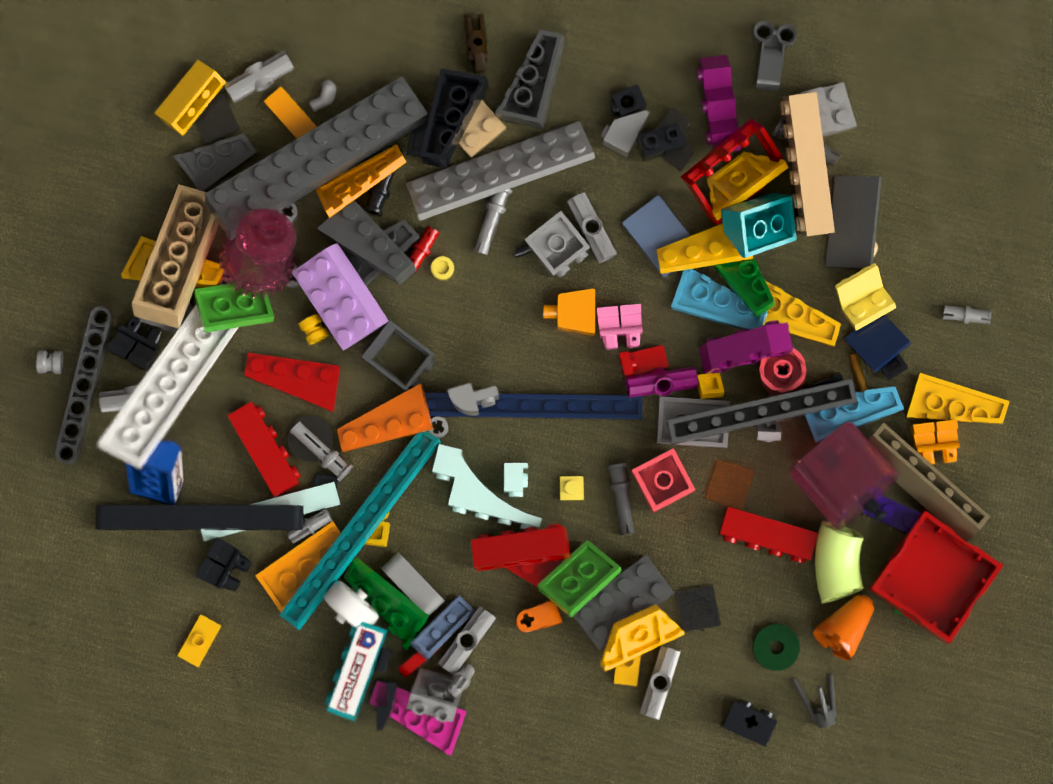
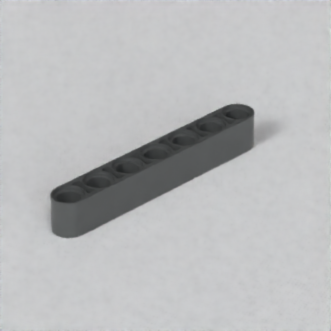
M103 306L95 307L89 315L55 449L56 459L65 465H73L79 460L106 348L114 323L113 314ZM107 313V320L102 324H98L96 321L97 315ZM95 335H100L102 338L98 346L91 345V339ZM91 357L95 358V366L91 369H86V360ZM84 380H89V389L81 392L79 389L80 383ZM77 403L84 404V411L81 414H75L73 411ZM73 425H77L79 429L78 434L75 437H69L68 429ZM66 448H71L73 451V455L69 460H64L62 457V452Z

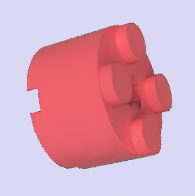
M793 348L785 356L761 359L759 374L764 389L773 396L800 391L806 381V363L801 353ZM779 369H787V375H779Z

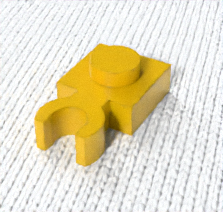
M389 512L364 545L387 547L390 523L384 522V520L388 518Z

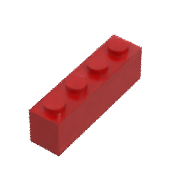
M251 401L227 415L275 498L300 484L298 478L301 475L295 465L290 467L286 458L290 456L283 444L278 446L274 438L278 437L272 425L267 426L263 418L266 415L260 404L255 406Z
M727 507L718 534L723 536V541L732 544H736L737 541L746 543V548L759 551L760 547L768 549V554L782 557V554L791 556V561L804 564L805 560L810 561L812 559L818 537L817 532L731 507Z
M550 524L546 526V529L537 530L536 527H529L523 529V532L520 533L503 531L500 532V536L491 537L490 534L478 535L477 539L471 540L473 564L478 572L571 558L568 533L566 528L560 526V524Z

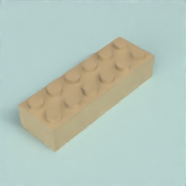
M817 92L783 96V101H780L781 114L786 117L783 133L784 138L789 140L786 156L787 161L792 163L789 179L790 184L795 186V194H792L793 207L798 209V217H795L796 230L800 231L801 235L804 236L834 233Z
M178 185L132 301L135 317L179 329L219 226L218 221L205 203V193L207 192Z

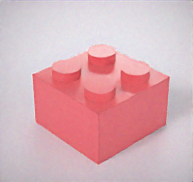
M674 448L631 470V474L652 514L696 490Z

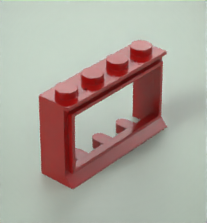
M753 119L747 121L680 176L705 212L706 217L717 225L723 222L722 218L718 221L715 219L712 212L713 205H709L695 183L703 175L706 177L713 175L714 171L712 168L721 160L724 162L730 161L732 158L730 153L739 145L741 147L748 146L750 143L748 138L754 133L767 152L770 161L779 162L780 159L784 160L765 128ZM762 187L760 190H758L757 192H755L753 195H755L756 193H758V192H760L761 190H763L764 187Z

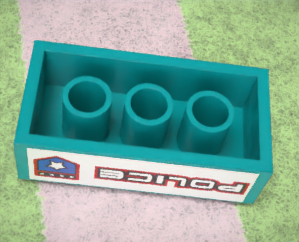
M363 621L357 628L352 626L349 637L353 638L350 647L345 646L341 656L344 664L342 669L336 670L333 682L336 683L333 692L329 691L324 705L328 706V712L353 721L357 720L388 634L387 630Z

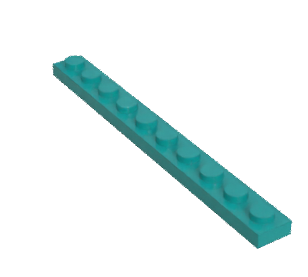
M428 431L418 433L413 437L279 614L282 619L298 630L302 628L323 600L325 593L339 579L441 443L437 437Z

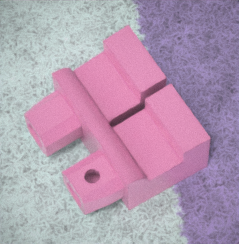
M641 304L622 305L619 307L621 327H619L618 306L596 309L600 339L603 338L605 350L618 349L617 337L626 336L627 348L640 346V335L643 332Z

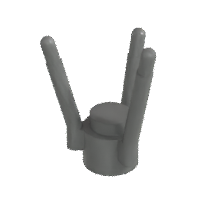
M829 674L830 706L826 705L822 687L818 686L821 707L816 708V713L797 679L793 678L792 682L811 716L812 723L817 722L818 728L836 724L835 717L837 712L835 709L833 674Z

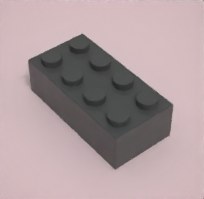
M645 555L609 582L573 615V618L597 650L607 644L614 623L655 604L658 606L674 594V591L647 555Z

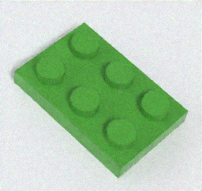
M263 278L194 289V298L204 333L274 321V314Z
M588 540L570 555L571 558L565 559L537 585L538 590L570 617L575 615L621 572V567Z

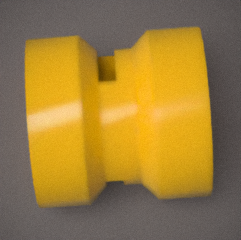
M319 314L310 316L298 324L301 331L306 333V341L309 345H313L329 336L327 329L321 324L322 319Z

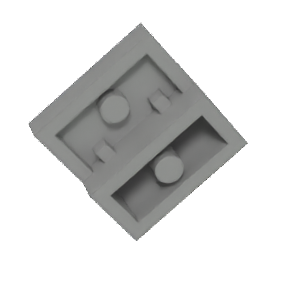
M471 383L448 389L452 405L460 413L469 416L479 415L478 405L486 408L495 405V400H499L496 386L473 392Z

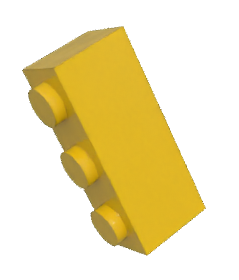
M197 60L156 110L155 114L166 125L183 136L225 85L226 81L215 70Z

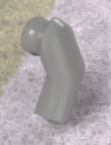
M331 80L323 81L320 97L309 101L314 112L333 103L337 90L336 85Z

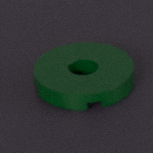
M771 624L762 628L756 634L753 641V653L757 662L762 667L771 671H782L791 667L797 660L800 653V642L796 633L789 627L782 624ZM773 641L782 643L783 650L780 654H773L771 652L770 644Z

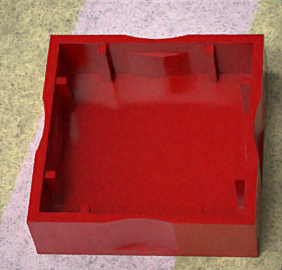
M923 511L916 518L868 590L943 643L950 644L969 617L976 601L987 591L1004 565L977 546L967 543L947 525L927 511Z

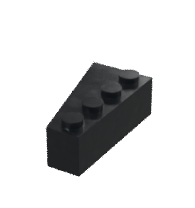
M441 68L420 154L423 164L441 168L447 167L489 87L485 76Z

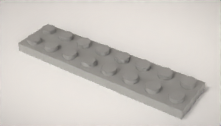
M580 121L409 181L406 183L418 218L421 221L595 158V155Z

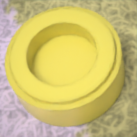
M439 256L432 261L431 273L436 279L447 280L452 276L454 265L451 259Z

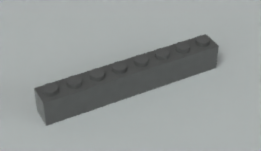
M849 379L667 420L666 425L671 445L849 406L858 401L853 380Z

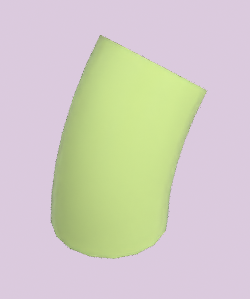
M828 521L821 522L815 547V577L822 603L846 598L864 588L860 574V551L864 539L863 535L851 528Z

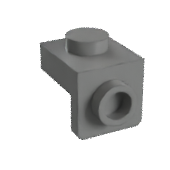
M780 421L756 426L757 440L764 442L781 441Z

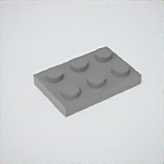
M659 397L657 444L671 445L666 425L667 420L729 407L730 401ZM728 433L675 445L727 448Z

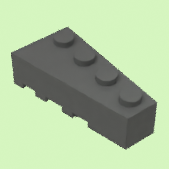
M540 29L526 55L525 61L518 69L511 87L508 88L504 95V100L495 112L499 120L539 129L544 128L566 42L563 34Z
M355 201L349 203L317 228L323 238L334 244L338 243L341 249L352 254L358 260L371 266L398 285H401L417 271L413 262Z

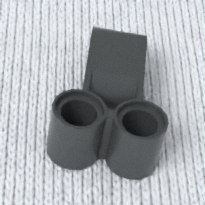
M760 21L755 25L752 39L757 45L761 46L755 89L779 91L784 51L792 47L797 38V31L792 25L784 24L778 30H774L773 25L767 21ZM766 29L769 36L761 38L758 36L757 30ZM788 32L791 34L792 40L783 41L780 33Z

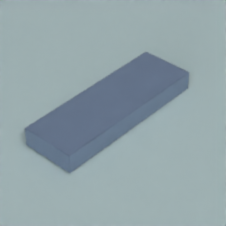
M458 595L410 645L428 660L475 613V610Z

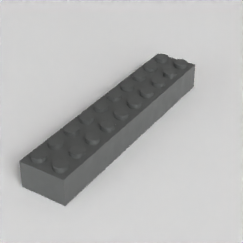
M402 76L205 193V203L231 241L407 135L415 128L417 129L426 123L428 113Z

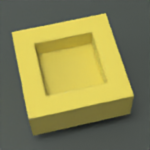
M560 476V501L584 500L583 476Z

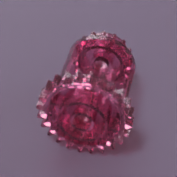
M257 209L248 213L242 218L237 227L236 238L230 241L227 236L226 244L222 245V253L219 255V259L222 262H220L219 268L225 269L222 277L229 276L228 285L236 284L235 292L242 288L243 296L248 291L251 292L252 298H255L256 293H260L261 298H264L266 292L273 296L275 289L281 292L283 285H288V278L293 276L292 270L295 268L296 263L292 262L295 258V254L292 251L296 243V233L286 215L279 213L276 209Z

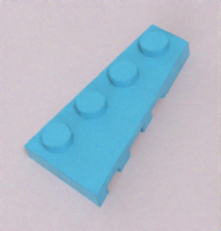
M693 269L683 271L671 305L673 310L738 329L751 330L764 326L768 314L766 311L755 318L740 298L731 292L730 289L712 281L711 278Z
M887 387L855 392L858 402L853 405L805 415L815 442L818 443L904 410L896 388Z

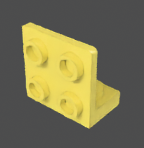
M875 263L864 267L858 273L843 279L835 285L842 312L856 331L896 308L895 302L883 288L879 269Z

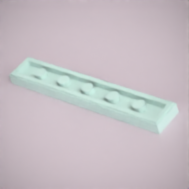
M335 482L250 505L304 506L303 515L341 504ZM201 529L204 542L216 539L217 537L220 538L246 531Z

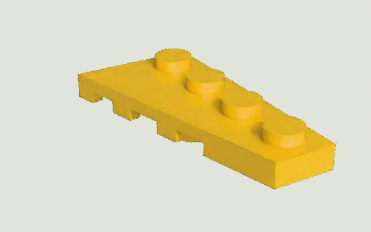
M723 223L656 249L660 274L753 259V256L743 258L724 233Z
M766 281L775 300V306L767 310L768 314L765 323L778 320L779 324L788 323L790 335L831 347L835 346L841 326L839 322L811 308L803 301L794 298L784 292V290Z

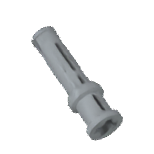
M511 189L491 195L490 201L486 203L487 213L475 248L473 249L474 252L488 255L500 216L506 211L504 207L508 195L512 194Z
M299 421L291 429L290 433L322 461V466L328 468L337 476L339 482L354 467L341 459L337 451H331L302 422Z

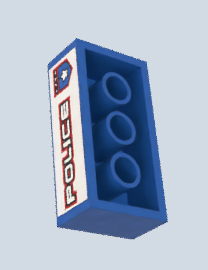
M170 440L160 441L141 469L126 462L129 491L131 494L169 505L176 504L184 481L181 447L177 443Z

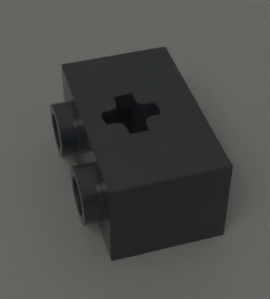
M739 699V702L732 701L721 727L767 747L778 722L773 719L774 714L762 708L760 712L751 709L753 704L743 699ZM753 715V720L757 723L755 726L751 725L747 728V722L744 721L745 717L750 718Z

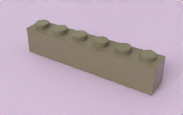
M885 423L859 449L964 541L968 542L990 518L983 509Z

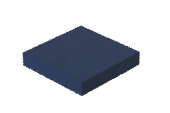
M886 315L879 317L857 331L854 330L844 338L850 348L874 373L911 344L910 340Z

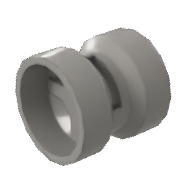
M38 350L36 359L37 373L45 374L47 371H52L54 374L63 373V351L48 353L46 350Z

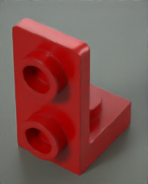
M663 345L632 353L625 351L618 355L624 379H626V376L645 374L656 368L665 369L669 366Z

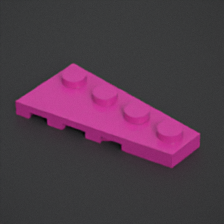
M376 681L369 702L376 708L377 706H386V683ZM397 687L396 699L390 717L452 756L467 711L457 708L453 722H440L435 717L426 714L417 715L412 710L407 709L411 692Z

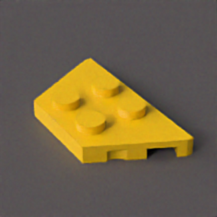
M743 152L710 176L707 181L715 219L718 221L722 218L721 209L742 203L788 169L786 161L782 159L779 162L770 161L767 156H756L753 153Z
M655 604L614 623L600 666L604 671L610 670L684 635V631Z

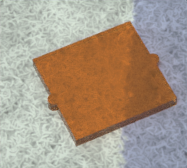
M718 459L705 499L721 503L722 507L727 505L743 510L755 471L740 467L738 463L731 464Z

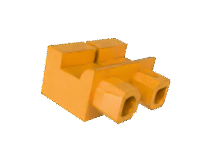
M957 419L910 426L913 449L931 465L935 464L933 452L939 451L942 453L943 463L956 462L957 449L960 448L957 435Z

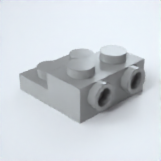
M844 82L800 93L817 92L823 137L856 128L857 124Z
M562 211L524 239L553 278L556 275L559 278L570 271L568 266L574 261L577 263L583 261L588 256L587 251L590 249V246Z
M420 668L407 709L412 710L417 715L426 714L433 716L440 722H453L462 692L457 697H454L452 693L448 692V687L452 683V677Z

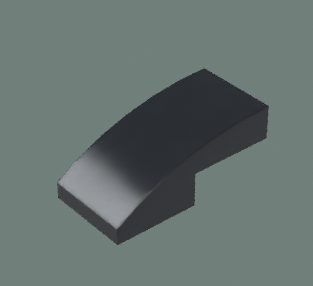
M387 682L386 706H377L376 730H383L390 718L396 699L397 682Z

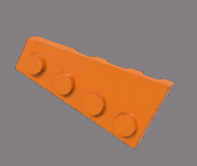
M418 384L338 428L337 432L342 452L433 430L423 384Z

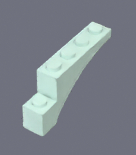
M439 444L432 472L437 474L436 478L440 480L450 481V478H454L448 506L453 507V512L466 514V511L475 513L476 518L488 520L490 516L498 518L497 523L511 526L512 522L521 524V529L529 527L540 529L542 518L524 513L496 497L477 479L461 456V449Z

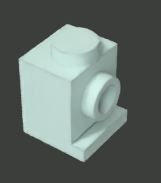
M504 463V493H509V497H523V487H528V473H523V470H528V463Z

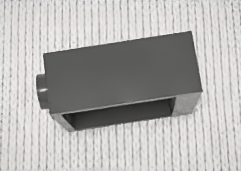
M391 320L362 356L363 361L404 392L420 384L422 380L419 377L424 371L428 373L436 363L433 360L435 358L433 352ZM394 334L398 335L426 357L406 384L375 361V358Z

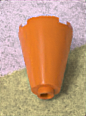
M855 595L815 627L813 632L815 639L825 649L829 646L835 650L832 653L834 656L849 661L854 656L875 610L873 601L866 595Z

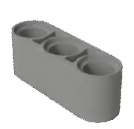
M399 552L381 567L414 604L429 616L444 602L442 597Z

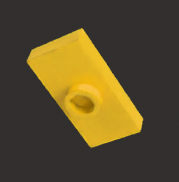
M200 614L178 657L199 667L222 626Z
M641 655L615 667L614 684L637 686Z

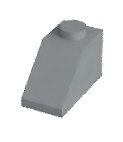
M645 110L615 119L611 126L607 124L601 135L604 138L603 145L628 157L648 119L649 112Z

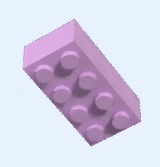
M338 243L324 249L292 272L343 351L389 322Z

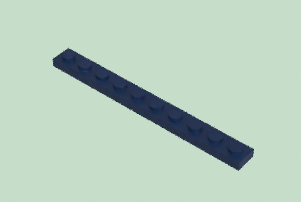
M425 393L430 417L642 420V396L629 398L627 395L499 394V400H495V405L486 408L478 405L479 415L469 416L456 410L451 403L448 393Z

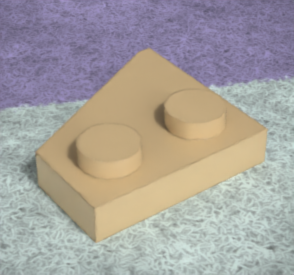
M481 100L459 142L461 148L471 159L506 130V126L483 100Z

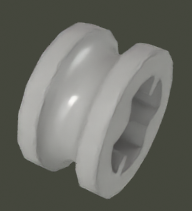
M434 417L431 419V423L435 422L437 424V421L442 422L444 431L442 433L438 431L439 434H436L433 428V430L428 432L437 438H442L448 432V423L442 417Z

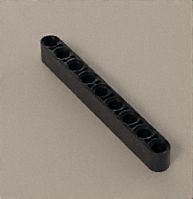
M97 505L95 529L303 530L304 506Z

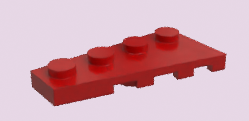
M248 353L244 376L334 413L341 366Z

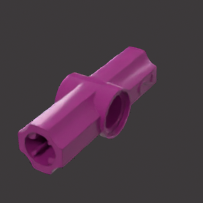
M695 367L667 371L663 368H656L651 373L626 376L625 388L629 398L651 394L668 396L673 391L697 388L698 385ZM661 380H665L664 383L657 385Z

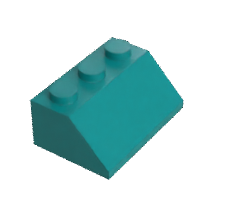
M772 192L721 209L724 233L743 258L797 240L792 195Z

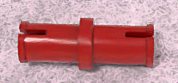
M430 226L426 227L418 243L413 245L414 250L409 256L417 271L424 258L430 255V249L440 235L436 229L433 228L431 230L432 227Z

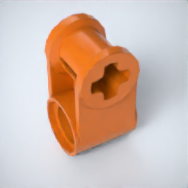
M552 601L523 610L516 619V626L525 633L563 623L559 608ZM524 615L533 619L530 627H527L526 624H521L520 621L523 620Z

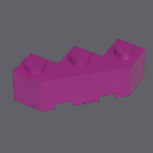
M727 54L700 58V67L696 68L697 79L702 82L704 99H701L702 113H706L708 131H705L706 143L711 145L712 150L739 129L736 119L735 96L732 89L731 66ZM739 145V146H738L735 150H733V151L741 150V146Z
M778 320L766 322L765 326L751 330L741 329L735 331V334L723 338L714 337L707 339L706 343L699 347L704 374L721 373L728 371L734 366L756 364L763 358L785 356L793 350L788 323L779 324Z

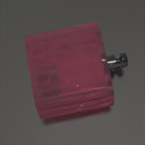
M849 421L833 431L792 468L789 476L837 530L852 522L865 510L869 515L875 514L873 518L875 522L883 520L887 513L885 510H878L880 505L877 500L896 482L899 474L855 424Z

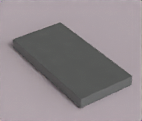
M835 176L832 201L835 232L829 233L826 258L827 268L863 269L873 264L881 177Z

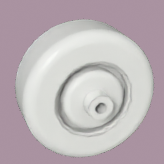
M336 581L324 595L328 605L338 613L335 618L341 624L347 621L357 628L362 621L373 625L379 618L377 611L364 600L368 595L361 589L355 592L343 582Z

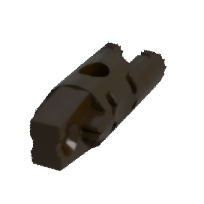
M464 14L468 61H472L473 73H483L485 70L484 60H488L484 14H478V30H472L470 14ZM474 41L478 42L479 46L475 45Z

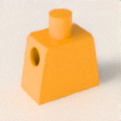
M595 289L558 294L557 305H544L543 319H557L558 330L594 336Z

